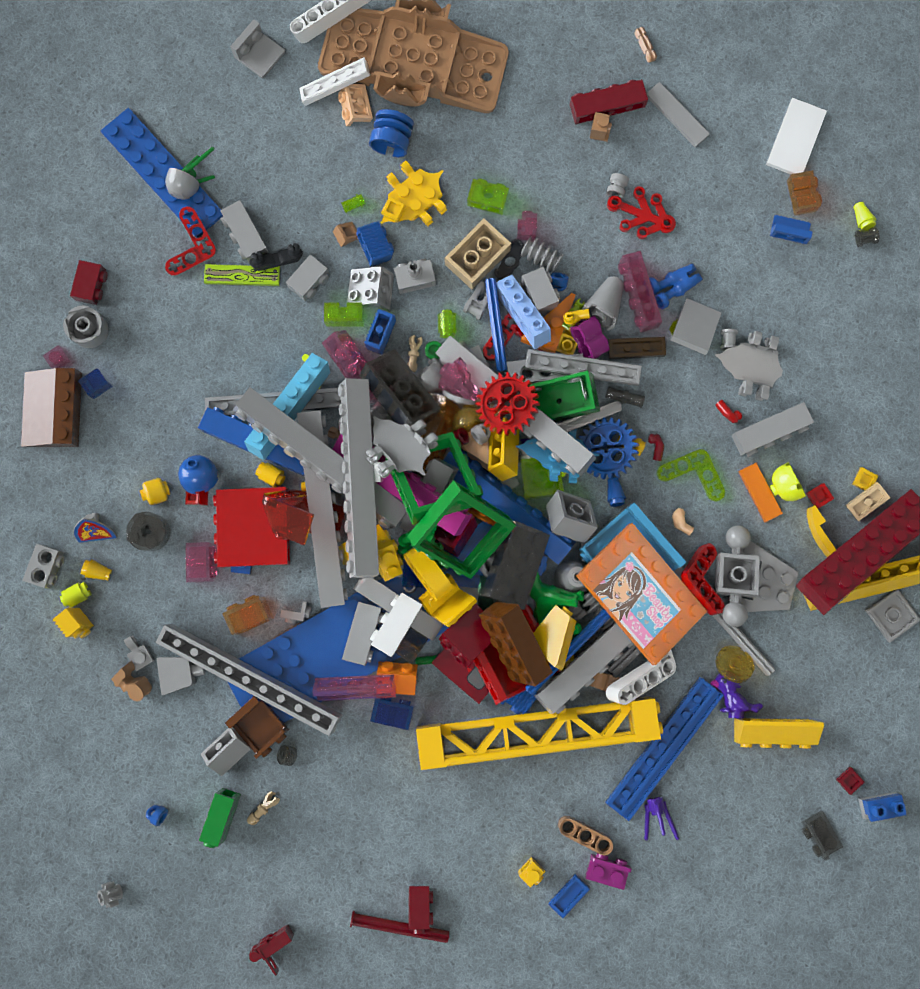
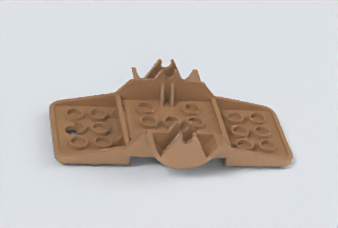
M396 0L395 7L392 6L384 11L359 8L328 28L318 62V70L321 75L326 76L365 58L368 63L370 76L356 82V84H365V86H370V83L374 84V91L390 102L404 106H420L427 101V97L440 99V103L481 113H491L497 104L509 50L501 42L460 29L454 22L448 19L451 4L441 8L435 0ZM484 73H489L492 76V79L490 81H484L482 79V75Z

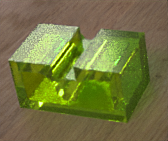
M339 302L324 303V323L326 327H364V308L362 302H347V307H341Z

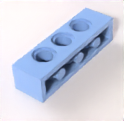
M510 275L496 282L499 300L534 350L550 342L551 328L514 276Z

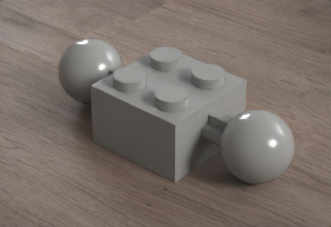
M736 525L731 527L725 536L726 543L732 548V554H718L716 556L714 591L718 595L730 596V602L724 607L722 617L724 622L731 627L743 625L748 618L747 609L741 604V598H754L758 596L760 556L743 555V549L749 545L751 535L748 529Z

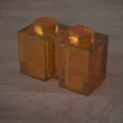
M813 170L791 174L787 179V185L794 216L816 212L821 207L822 197L818 191L816 192L815 188L818 187V179L814 176Z

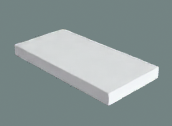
M792 98L766 165L801 178L827 111Z

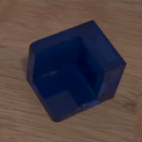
M97 368L78 380L87 395L92 399L97 398L113 387Z
M404 559L402 565V586L422 588L423 584Z

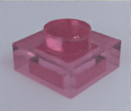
M59 345L43 355L51 369L61 368L70 362Z

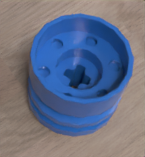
M390 109L379 110L375 116L373 124L375 129L371 132L369 146L374 151L384 155L386 154L387 146L393 147V157H404L408 151V138L411 137L414 121L399 111Z

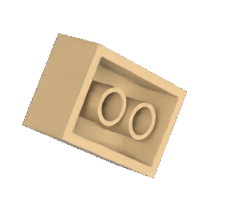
M483 218L445 257V266L472 290L510 252L511 242Z

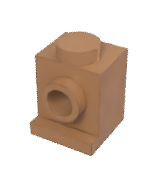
M595 112L590 139L608 142L612 125L609 122L610 115Z

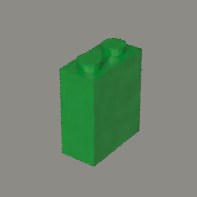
M222 788L214 794L199 841L204 842V846L209 848L219 847L226 840L241 796L240 793Z

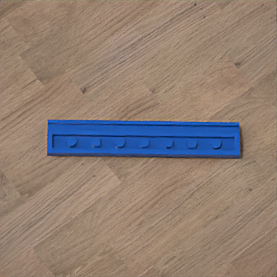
M699 677L664 723L663 734H660L661 739L652 740L605 803L626 820L630 821L724 695L703 678Z

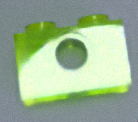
M473 179L467 198V206L503 215L509 188L500 183L492 184L484 179ZM490 193L493 197L486 198L484 194Z

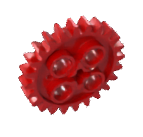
M506 372L505 377L499 373L497 380L491 376L492 383L485 381L486 389L480 387L483 394L477 395L481 400L475 403L478 407H481L476 410V413L481 415L479 420L481 422L485 421L483 425L486 428L490 426L489 430L492 433L496 430L498 435H501L503 431L506 436H509L510 431L516 435L517 429L524 432V425L530 427L529 419L536 420L532 414L539 413L534 408L540 405L538 401H535V399L539 398V395L534 393L536 388L531 386L530 380L525 382L526 378L523 375L518 379L516 372L512 377L509 372ZM512 387V391L509 394H504L505 388ZM497 400V406L490 408L491 402ZM520 400H525V405L518 408L517 403ZM507 401L510 403L508 407L505 405ZM506 414H511L510 420L504 422L503 417Z

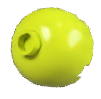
M789 462L781 465L774 471L772 475L773 485L770 487L775 496L779 495L783 500L792 502L806 497L804 489Z

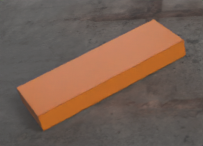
M757 463L738 471L764 522L783 514Z

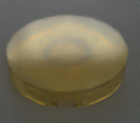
M729 645L723 647L717 654L715 659L716 667L725 679L734 683L746 682L754 672V662L746 651L744 653L740 650V647Z

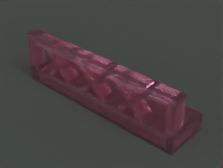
M394 674L315 678L312 690L313 696H317L318 701L396 697Z

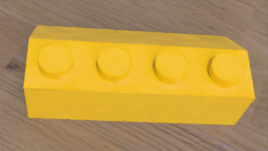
M734 718V742L740 744V747H752V744H760L762 748H772V744H779L780 748H792V745H799V748L810 749L811 745L819 744L824 722L810 719Z

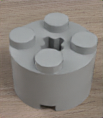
M82 305L74 307L68 312L69 314L63 322L65 334L76 344L83 348H95L107 339L109 330L107 321L95 309Z

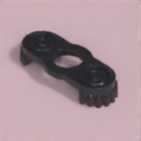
M514 239V241H511L510 252L501 260L499 268L495 269V276L499 280L512 275L513 271L519 266L521 251L524 247L521 240ZM508 257H513L515 264L507 266L505 260Z

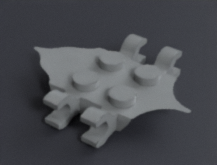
M754 331V334L749 333V343H740L739 346L728 348L721 354H715V356L732 373L734 379L743 381L738 395L744 397L751 395L753 384H757L760 386L756 392L755 399L763 401V399L768 400L770 388L772 389L775 381L782 376L783 370L778 361L779 352L777 351L779 337H767L765 347L760 346L762 333Z
M373 416L375 421L373 443L376 447L369 449L366 454L370 464L376 463L382 455L388 459L378 465L380 476L382 478L387 477L393 469H396L399 473L413 470L425 476L423 463L430 455L429 449H434L438 446L436 442L438 437L434 433L429 434L424 439L420 437L426 433L424 427L427 426L422 419L409 426L408 424L400 425L391 420H382Z

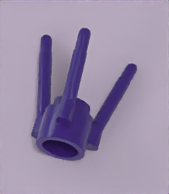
M663 797L647 799L648 804L644 805V839L648 840L651 812L652 816L657 815L663 836L666 835L662 814L665 813L675 839L679 840Z

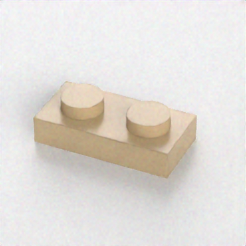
M876 482L845 506L860 521L891 497Z

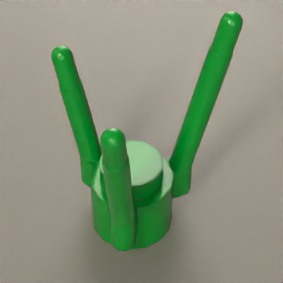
M211 147L203 155H197L182 171L195 178L197 175L193 168L214 151L215 148ZM207 176L197 179L199 183L214 179L215 176Z

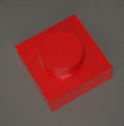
M821 483L806 493L813 506L815 505L817 509L834 499L825 483Z

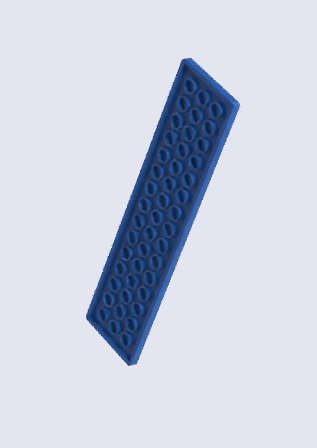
M484 521L478 524L462 552L456 558L464 561L493 526ZM408 564L404 566L406 572L403 577H394L386 582L383 578L378 580L379 583L399 596L401 593H404L420 604L421 602L418 598L427 591L417 576L415 592L409 594L404 590L403 586L408 580L410 571ZM452 568L443 572L444 574H450L459 588H478V606L482 610L520 590L514 587L513 584L522 583L520 577L526 578L522 570L516 569V572L506 580H494L492 589L484 588L487 577L484 576L480 569L471 579L463 574L459 576ZM408 584L406 589L408 591L412 590L413 585ZM357 592L344 601L345 605L332 606L242 656L239 660L310 698L322 702L377 671L379 661L393 662L430 641V639L410 627L393 657L372 646L371 651H374L371 663L367 662L366 666L342 660L358 602L381 608ZM422 605L421 610L428 614V612ZM378 624V626H377V630H378V631L380 630V628H381V626H382L383 624ZM443 624V627L441 628L437 636L442 634L449 627ZM228 682L241 707L254 696ZM268 704L284 723L294 718Z

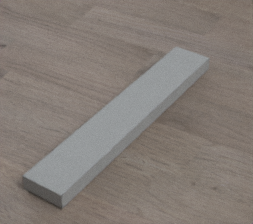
M530 349L527 351L525 364L526 370L560 375L590 371L594 375V380L638 386L640 383L642 367Z

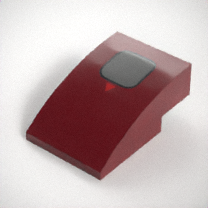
M443 648L431 662L478 704L489 693L474 661L468 667L460 665L455 660L454 655Z

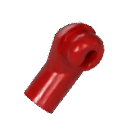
M723 400L716 403V408L730 422L738 423V420L742 419L740 411L732 412Z

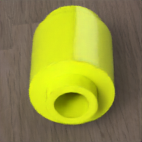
M78 582L61 591L62 596H60L62 604L65 607L69 606L72 608L87 600L92 595L90 590H87V584L85 582Z

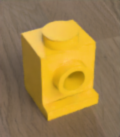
M531 857L518 870V875L531 888L533 884L536 886L544 878L543 874L546 871Z

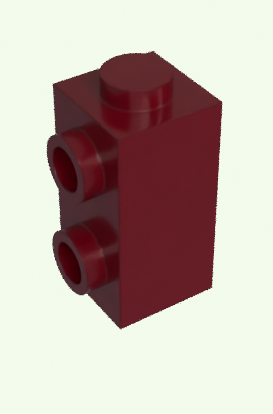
M429 886L408 887V930H413V934H425V930L430 929L429 925H433V912H429V904H433V891H429Z

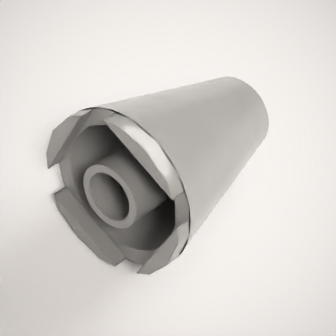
M616 276L608 277L581 309H589L590 316H595L601 326L607 327L606 330L613 329L617 323L624 288L622 280Z
M568 560L560 564L554 574L555 587L572 593L579 590L584 591L585 595L588 589L580 580H575L574 575H577L586 565L578 560Z

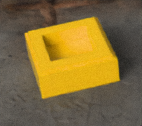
M389 196L381 214L398 223L407 206Z
M861 467L852 485L865 491L876 483L879 476Z

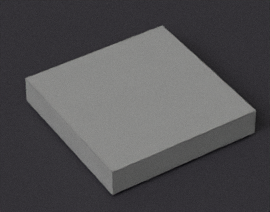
M898 589L893 590L865 610L889 643L920 621L918 615Z

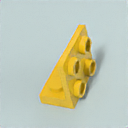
M446 573L445 576L453 586L451 592L435 601L426 591L418 599L430 616L450 627L465 612L469 611L477 600L461 590L452 576Z

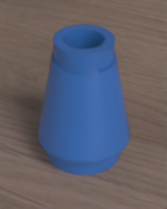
M614 477L613 480L608 479L607 502L610 503L611 507L624 505L626 496L617 477Z

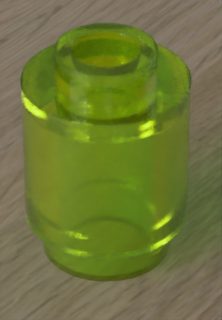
M449 309L441 310V313L437 314L440 338H448L449 336L454 338L457 332L456 313Z

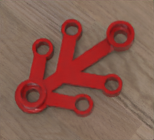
M638 186L633 192V196L637 199L641 209L622 202L619 196H611L607 201V208L610 211L622 210L637 216V218L630 221L627 219L621 221L619 229L622 232H628L631 228L646 222L655 224L648 228L640 227L636 233L639 239H645L648 235L658 231L670 233L676 226L675 219L671 215L666 214L661 203L662 196L658 193L653 194L650 199V203L655 206L658 216L652 214L644 197L645 189ZM636 191H641L642 195H637ZM653 198H658L659 202H655ZM616 200L618 204L614 205L612 201ZM664 221H668L670 225L666 226ZM622 224H627L628 228H623ZM639 231H645L646 235H641Z

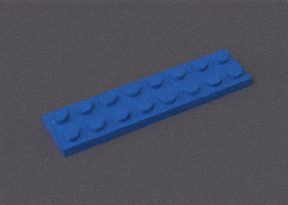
M129 108L100 130L179 219L180 210L183 207H191L196 211L207 231L223 217L221 209L200 186L197 192L186 200L177 199L168 193L165 180L169 168L182 170L183 167ZM184 211L185 215L183 218L188 219L191 223L187 224L188 228L194 224H199L198 220L195 222L192 220L193 212ZM195 227L192 230V234L198 238L203 234V230L200 227Z

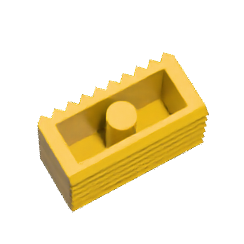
M67 607L53 618L55 625H58L60 631H63L62 634H65V637H74V639L78 637L83 639L91 633L90 629L94 626L80 608Z

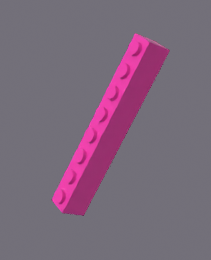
M340 434L332 450L344 458V454L341 453L343 435ZM382 455L377 462H384L385 456ZM403 471L419 507L435 503L442 495L436 491L437 488L427 482L425 484L420 481L421 477L417 474ZM391 474L383 478V482H375L402 501ZM468 509L448 514L437 525L454 536L461 535L472 514L468 512Z

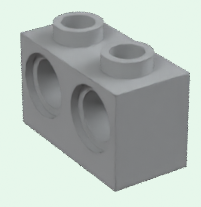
M36 544L22 581L51 589V586L55 585L58 578L56 575L58 567L60 568L64 563V552ZM51 553L52 560L48 563L46 556ZM42 571L45 573V578L43 581L39 579V575Z

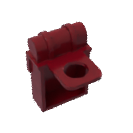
M287 924L275 933H270L262 938L258 944L252 947L249 953L250 961L257 962L262 958L276 976L279 968L271 955L292 941L294 933L290 926Z

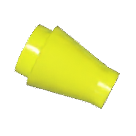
M859 202L853 206L858 228H861L862 231H867L876 225V217L866 207L864 202Z

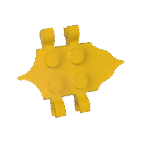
M405 160L400 165L402 167L401 170L408 176L404 182L400 183L392 172L386 176L388 183L394 188L388 194V198L390 196L407 206L399 222L403 220L414 221L420 218L428 227L433 223L432 217L426 212L428 209L434 206L441 215L447 211V206L440 200L443 195L439 187V178L444 171L428 173L420 168L414 171ZM384 216L383 219H382V221H381V224L384 223V222H395V221H393V220H391V219H389V218H387V217Z

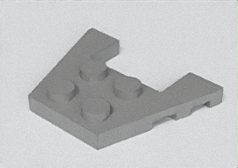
M750 541L749 545L743 549V555L760 556L758 596L752 598V600L741 598V604L745 606L747 612L790 610L798 572Z

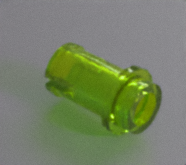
M355 194V197L341 202L345 213L360 206L363 208V205L366 203L362 194Z

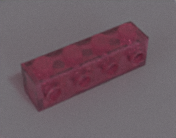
M641 251L622 255L618 264V270L625 280L623 282L624 290L626 293L628 292L630 297L628 302L630 309L634 310L636 316L634 317L636 328H639L640 333L659 328L662 319Z

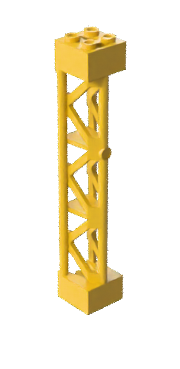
M648 696L636 698L626 705L612 702L564 708L559 714L556 712L549 714L548 711L449 724L437 723L417 726L416 734L421 770L616 744L661 739L660 734H663V726L661 722H658L657 715L660 714L659 702H656L655 698ZM618 710L601 733H597L577 716ZM628 715L630 731L614 733ZM556 718L539 741H535L514 725V723ZM570 720L585 730L590 736L573 738ZM565 722L567 739L551 741ZM494 726L476 749H473L451 732ZM507 728L527 744L509 746ZM503 729L505 747L487 749ZM442 735L460 748L463 753L444 755Z

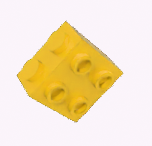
M378 524L376 527L379 573L386 582L403 574L401 569L403 562L399 554H396L398 550L394 539L391 540L388 531L383 530Z

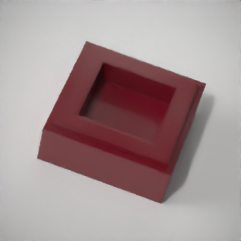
M849 767L836 779L849 795H852L865 783L852 767Z

